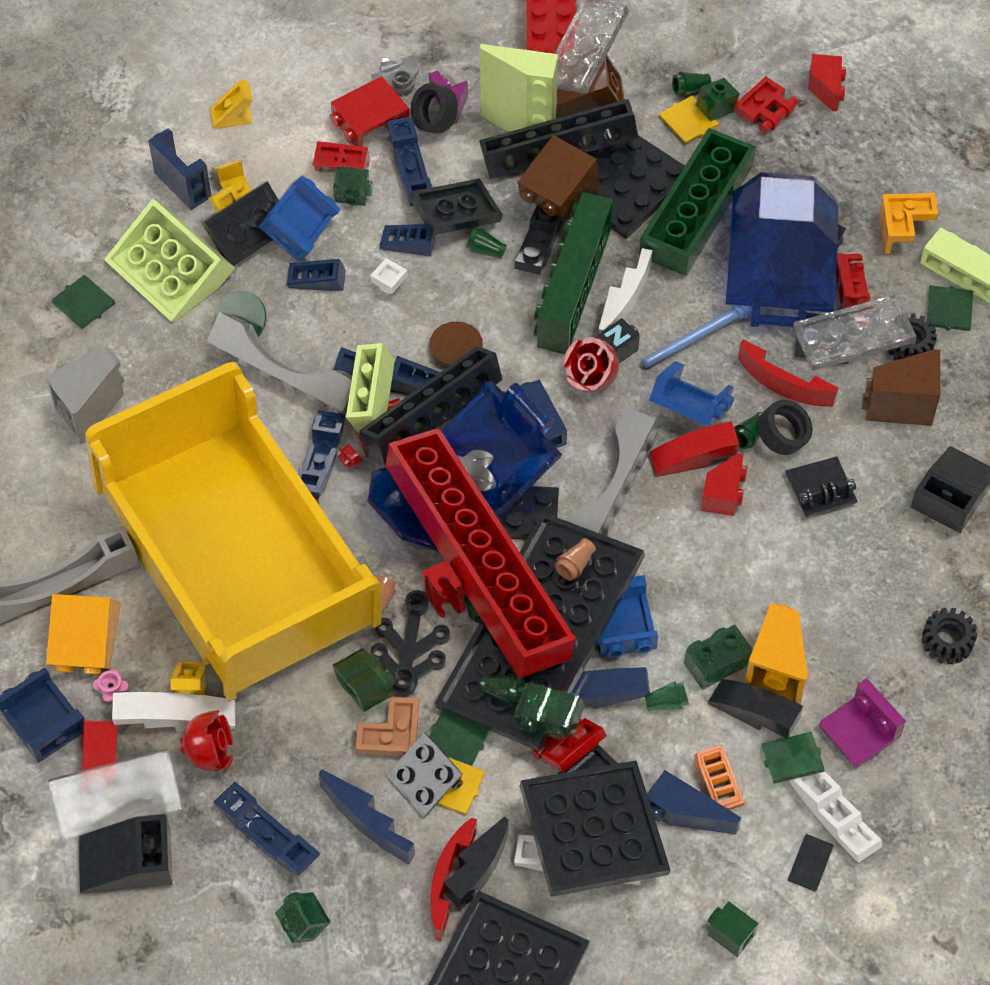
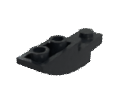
M536 205L530 219L529 230L516 257L514 269L540 275L543 266L546 267L561 226V218L556 215H548L543 211L542 207Z

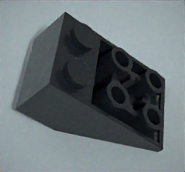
M949 446L928 470L916 488L911 508L961 534L990 488V466Z
M167 814L136 816L79 835L80 894L173 885L171 828Z

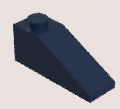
M666 770L663 771L647 793L655 821H663L670 826L728 834H737L739 831L740 816Z

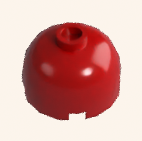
M586 337L573 342L566 351L563 360V367H566L568 375L566 379L574 388L586 392L602 391L609 387L616 379L619 371V358L615 349L606 341L594 337Z
M219 710L208 711L195 716L188 722L183 737L180 739L182 754L186 755L196 768L205 771L228 769L233 761V755L227 756V745H233L231 729L225 715L218 716Z

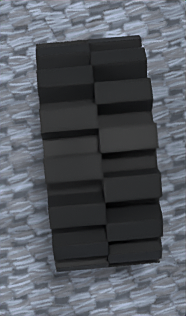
M907 313L902 314L901 319L896 317L894 322L890 324L895 325L899 331L886 340L885 346L888 348V354L890 356L894 354L893 359L897 361L899 358L903 359L934 350L937 334H935V326L931 327L932 322L930 320L924 322L925 317L922 315L917 319L914 313H911L910 318H908ZM907 334L914 335L921 340V343H906L901 339V336Z
M951 607L950 613H947L946 608H941L940 614L936 610L926 621L922 633V643H925L923 648L925 652L931 650L929 656L932 659L936 655L939 656L937 662L943 663V660L947 659V664H953L954 659H956L957 663L963 661V658L967 659L973 650L978 634L976 633L977 626L976 624L971 625L973 621L971 616L966 619L964 618L966 612L962 610L960 614H956V608ZM941 629H952L960 635V641L957 643L945 642L939 637L938 632Z

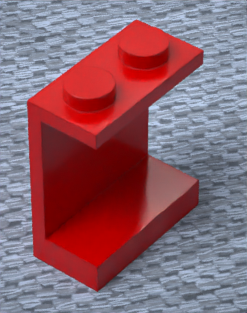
M383 76L330 102L331 122L336 128L339 127L343 131L346 141L349 144L353 143L355 146H363L362 136L383 126L387 121L410 117L409 107Z

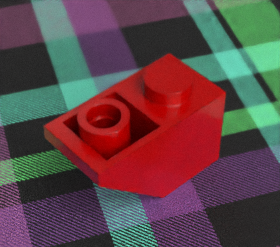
M812 54L808 90L829 109L837 111L839 101H844L845 86H841V82H845L846 67H842V56Z
M737 454L706 473L701 511L734 516L736 505L742 506L744 490L738 488L739 482L745 483L748 466L742 465L744 454Z

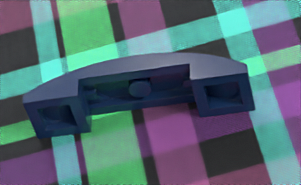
M412 117L387 121V126L402 186L410 206H413L409 199L411 191L432 188V184L427 176Z
M318 410L312 428V439L302 469H298L297 472L312 496L320 497L329 481L342 437L345 414Z
M232 783L213 801L214 805L243 835L290 872L299 876L320 856V852L299 834L297 836L292 834L257 804L256 798L238 783Z

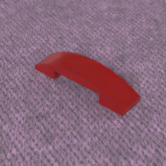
M744 339L740 342L739 361L758 382L783 397L804 404L833 407L836 403L839 387L815 375L810 383L765 361L766 350Z
M472 817L450 838L439 857L434 871L430 906L432 928L435 939L438 941H442L451 914L450 902L442 900L444 896V882L451 875L457 855L475 841L477 819Z

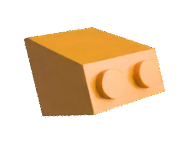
M52 594L46 664L55 666L54 671L72 673L73 667L84 668L83 673L101 674V669H110L121 602L108 597Z
M770 603L749 659L745 683L769 690L801 704L808 673L799 611L793 610L788 605Z

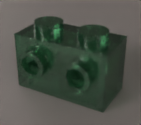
M734 624L728 628H719L711 637L703 641L697 640L691 643L685 651L684 665L700 688L704 690L721 681V679H725L746 668L753 649Z

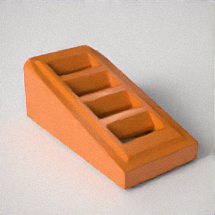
M718 745L697 752L693 763L708 797L729 810L743 806L744 800L723 746ZM720 770H722L723 772L722 774L713 777H710L709 775ZM724 782H727L728 784L726 786L714 789L715 785ZM732 792L733 797L721 801L718 800L719 796Z

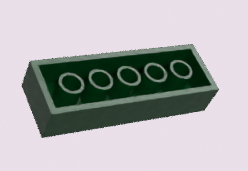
M708 128L642 234L639 257L642 248L652 250L651 262L687 276L751 171L756 146Z
M582 192L579 202H574L571 212L572 222H567L564 231L565 242L559 243L557 249L558 261L557 263L553 262L550 268V284L545 283L542 291L543 303L542 305L538 304L535 310L534 320L537 322L534 328V336H537V348L566 354V351L572 345L611 233L613 199Z

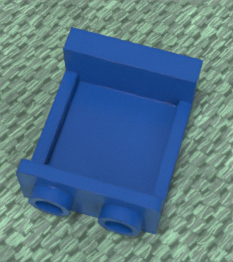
M301 175L289 185L259 225V228L299 261L314 248L313 243L329 221L341 209L331 197L322 193L312 180Z
M674 361L657 376L649 401L707 426H710L716 419L720 420L724 412H728L732 407L735 397L731 396L734 387L728 385L718 395L680 380L685 365Z
M645 575L634 576L597 644L600 657L617 658L626 653L637 652L643 654L657 649L658 633L654 630L647 600Z

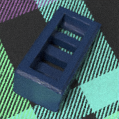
M425 224L385 225L380 249L431 256L436 235L432 236ZM390 234L395 235L394 241H389ZM400 236H405L403 241H399Z
M340 259L290 263L287 286L288 288L341 291L344 290L346 270ZM299 272H303L302 279H298ZM310 272H313V278H309Z

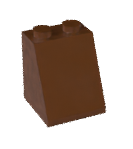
M603 47L558 64L556 113L559 118L625 100L622 77Z
M553 135L518 180L520 197L529 204L534 203L542 207L543 211L548 215H556L564 219L572 212L574 202H579L582 192L593 194L600 187L597 159Z
M934 349L873 367L871 378H866L865 393L862 395L861 409L866 410V421L932 426L940 399V350Z

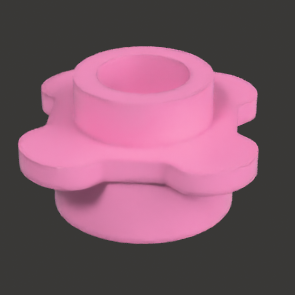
M114 669L102 673L93 683L94 689L101 692L103 700L106 702L113 701V693L126 692L129 687L128 682L122 681L118 671ZM109 684L114 685L112 688L108 687Z

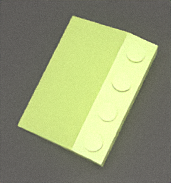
M481 44L480 116L507 132L556 119L558 54Z
M155 199L150 201L104 259L173 323L219 289L235 269L230 262L173 211Z

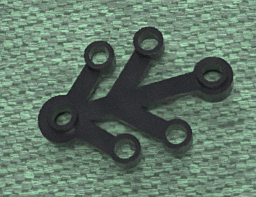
M413 590L405 598L406 609L409 612L405 641L393 628V623L388 618H381V625L376 627L377 635L383 638L386 637L402 657L400 666L390 657L385 644L376 643L371 647L372 660L376 663H381L389 672V686L393 692L399 695L412 693L418 686V678L432 669L441 670L446 664L445 654L440 650H434L430 652L428 659L412 668L414 658L435 644L443 645L450 640L449 628L446 625H437L434 627L433 632L417 642L421 615L429 607L428 596L421 590ZM416 603H419V604L422 605L421 607H418V608L412 607V606H413L414 604H416ZM382 625L389 626L387 630H381L379 627ZM439 632L446 633L444 637H438L436 634ZM378 650L385 652L381 656L374 654ZM435 657H439L442 659V661L439 663H434L432 659ZM405 679L409 683L402 685L399 684V681Z

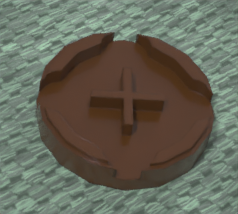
M452 321L442 324L434 330L430 337V354L436 360V363L445 369L476 346L483 348V339L480 332L465 322Z

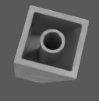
M103 345L45 376L54 408L80 444L86 442L85 433L87 429L104 420L124 395L122 387L124 378L118 369L121 367L117 356L113 352L109 354Z

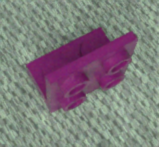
M866 678L857 685L854 698L821 720L819 728L855 768H858L902 736L906 720Z

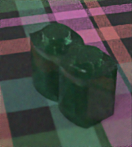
M361 648L332 665L338 682L363 712L394 696L392 686L395 685V681L387 669L384 671L381 669L380 662L374 653L369 654L365 649Z
M525 683L514 712V717L519 727L526 731L546 730L549 736L556 739H564V737L573 738L585 704L582 698L576 694L552 690L538 684Z

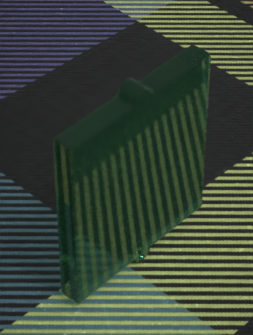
M85 274L73 284L66 285L65 290L51 300L59 310L81 329H84L95 319H100L104 312L116 304L113 298Z
M930 285L926 322L930 320L932 327L945 328L947 331L950 329L970 331L974 291L957 289L954 286L941 287Z
M442 710L436 724L431 725L432 732L429 737L447 757L473 766L479 752L484 750V742L490 730Z
M812 731L790 736L788 739L782 738L761 743L766 759L764 766L769 769L773 784L825 772L820 757L821 748L816 746Z

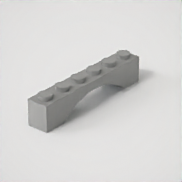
M219 312L206 341L215 346L214 351L225 356L231 354L237 357L236 362L243 366L251 368L253 365L259 368L258 373L269 379L276 377L282 380V386L293 391L299 389L305 392L304 397L313 402L319 403L320 400L328 404L327 409L334 413L342 414V412H347L352 375L338 370L308 374L289 368L278 361L265 348L252 324L230 313Z
M625 407L614 431V445L618 455V467L614 478L607 489L594 502L570 514L567 519L568 522L602 535L604 532H610L615 520L613 514L616 510L620 511L626 498L624 493L627 488L631 489L637 477L635 471L638 466L643 467L648 455L646 450L649 445L653 446L657 439L659 431L655 429L656 418Z
M124 526L96 537L78 554L48 571L15 581L0 582V624L52 602V594L69 595L138 566L135 549Z

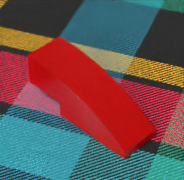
M729 421L679 436L649 451V456L656 477L710 467V461L733 457L738 454L739 442L733 423Z

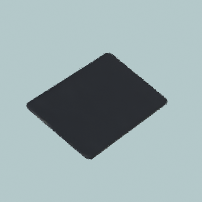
M806 834L788 881L812 891H817L834 845Z

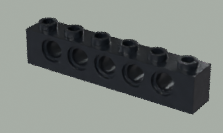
M625 99L479 140L489 179L527 170L553 135L585 153L625 143L639 138L630 101Z
M476 346L362 428L359 433L366 457L385 466L389 443L437 429L462 409L472 404L477 398L491 390L503 380L497 354Z

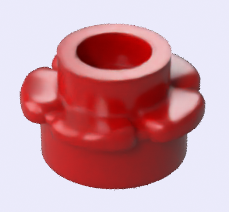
M347 444L343 449L339 448L341 454L338 458L348 469L352 466L357 469V465L363 459L350 444Z

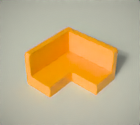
M935 193L883 194L879 209V220L884 254H890L893 242H914L915 231L913 221L937 220L938 209Z

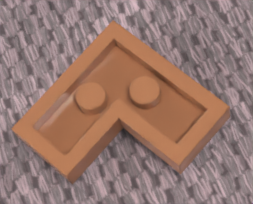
M390 697L388 723L358 722L356 754L403 756L417 741L419 698Z

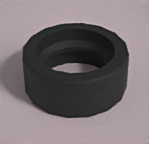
M426 83L419 87L412 98L410 114L415 126L422 131L435 134L444 133L449 130L458 114V101L453 90L447 86L435 83ZM438 95L440 110L436 119L431 123L428 109L433 97Z
M781 399L771 404L759 416L757 424L759 436L763 443L771 451L780 455H790L797 452L812 438L813 427L808 413L799 404L791 400ZM775 415L785 417L792 424L796 434L795 440H790L779 432L775 425Z

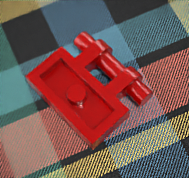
M765 76L734 104L733 112L751 124H754L758 119L762 120L763 123L759 126V130L766 134L769 130H774L784 116L788 117L794 112V107L798 105V100L794 96L788 100L783 98L785 88ZM772 106L778 108L774 113L769 111Z
M574 715L570 720L565 719L558 725L559 729L547 737L541 750L537 751L534 749L532 754L537 760L543 758L545 763L564 773L586 753L595 748L607 735L603 727L586 718L582 720L578 715Z

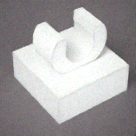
M385 258L370 275L372 283L379 286L381 291L390 295L408 277V271Z

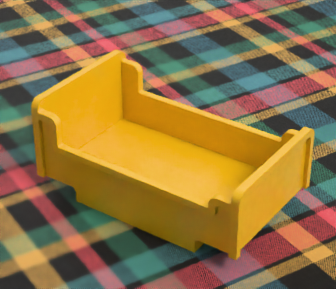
M236 362L226 363L106 418L87 429L85 439L94 490L98 495L103 493L124 526L136 555L205 664L208 665L210 663L221 679L224 695L228 702L237 698V692L369 625H372L373 628L381 625L382 585L364 563H358L258 417L255 393Z

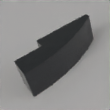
M721 679L708 701L709 705L759 731L762 727H765L786 739L792 733L803 710V705L784 696L754 685L728 679Z
M505 816L459 854L460 869L444 882V894L460 911L472 901L477 890L480 891L484 887L499 862L509 833V820Z

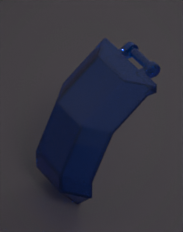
M760 172L736 189L732 195L731 236L725 304L752 306L750 327L769 325L794 327L798 331H804L806 311L834 313L838 250V201L814 176ZM760 307L798 309L797 317L760 314Z
M493 381L484 383L481 391L441 432L457 456L464 457L472 450H483L494 456L493 462L487 469L495 478L496 488L481 493L498 517L510 509L561 458L562 453L545 436L546 432L553 426L554 420L548 414L544 415L523 393L524 389L519 383L512 384L504 393ZM516 402L535 420V426L515 406ZM384 467L373 471L370 477L367 502L402 541L416 549L439 551L388 469Z

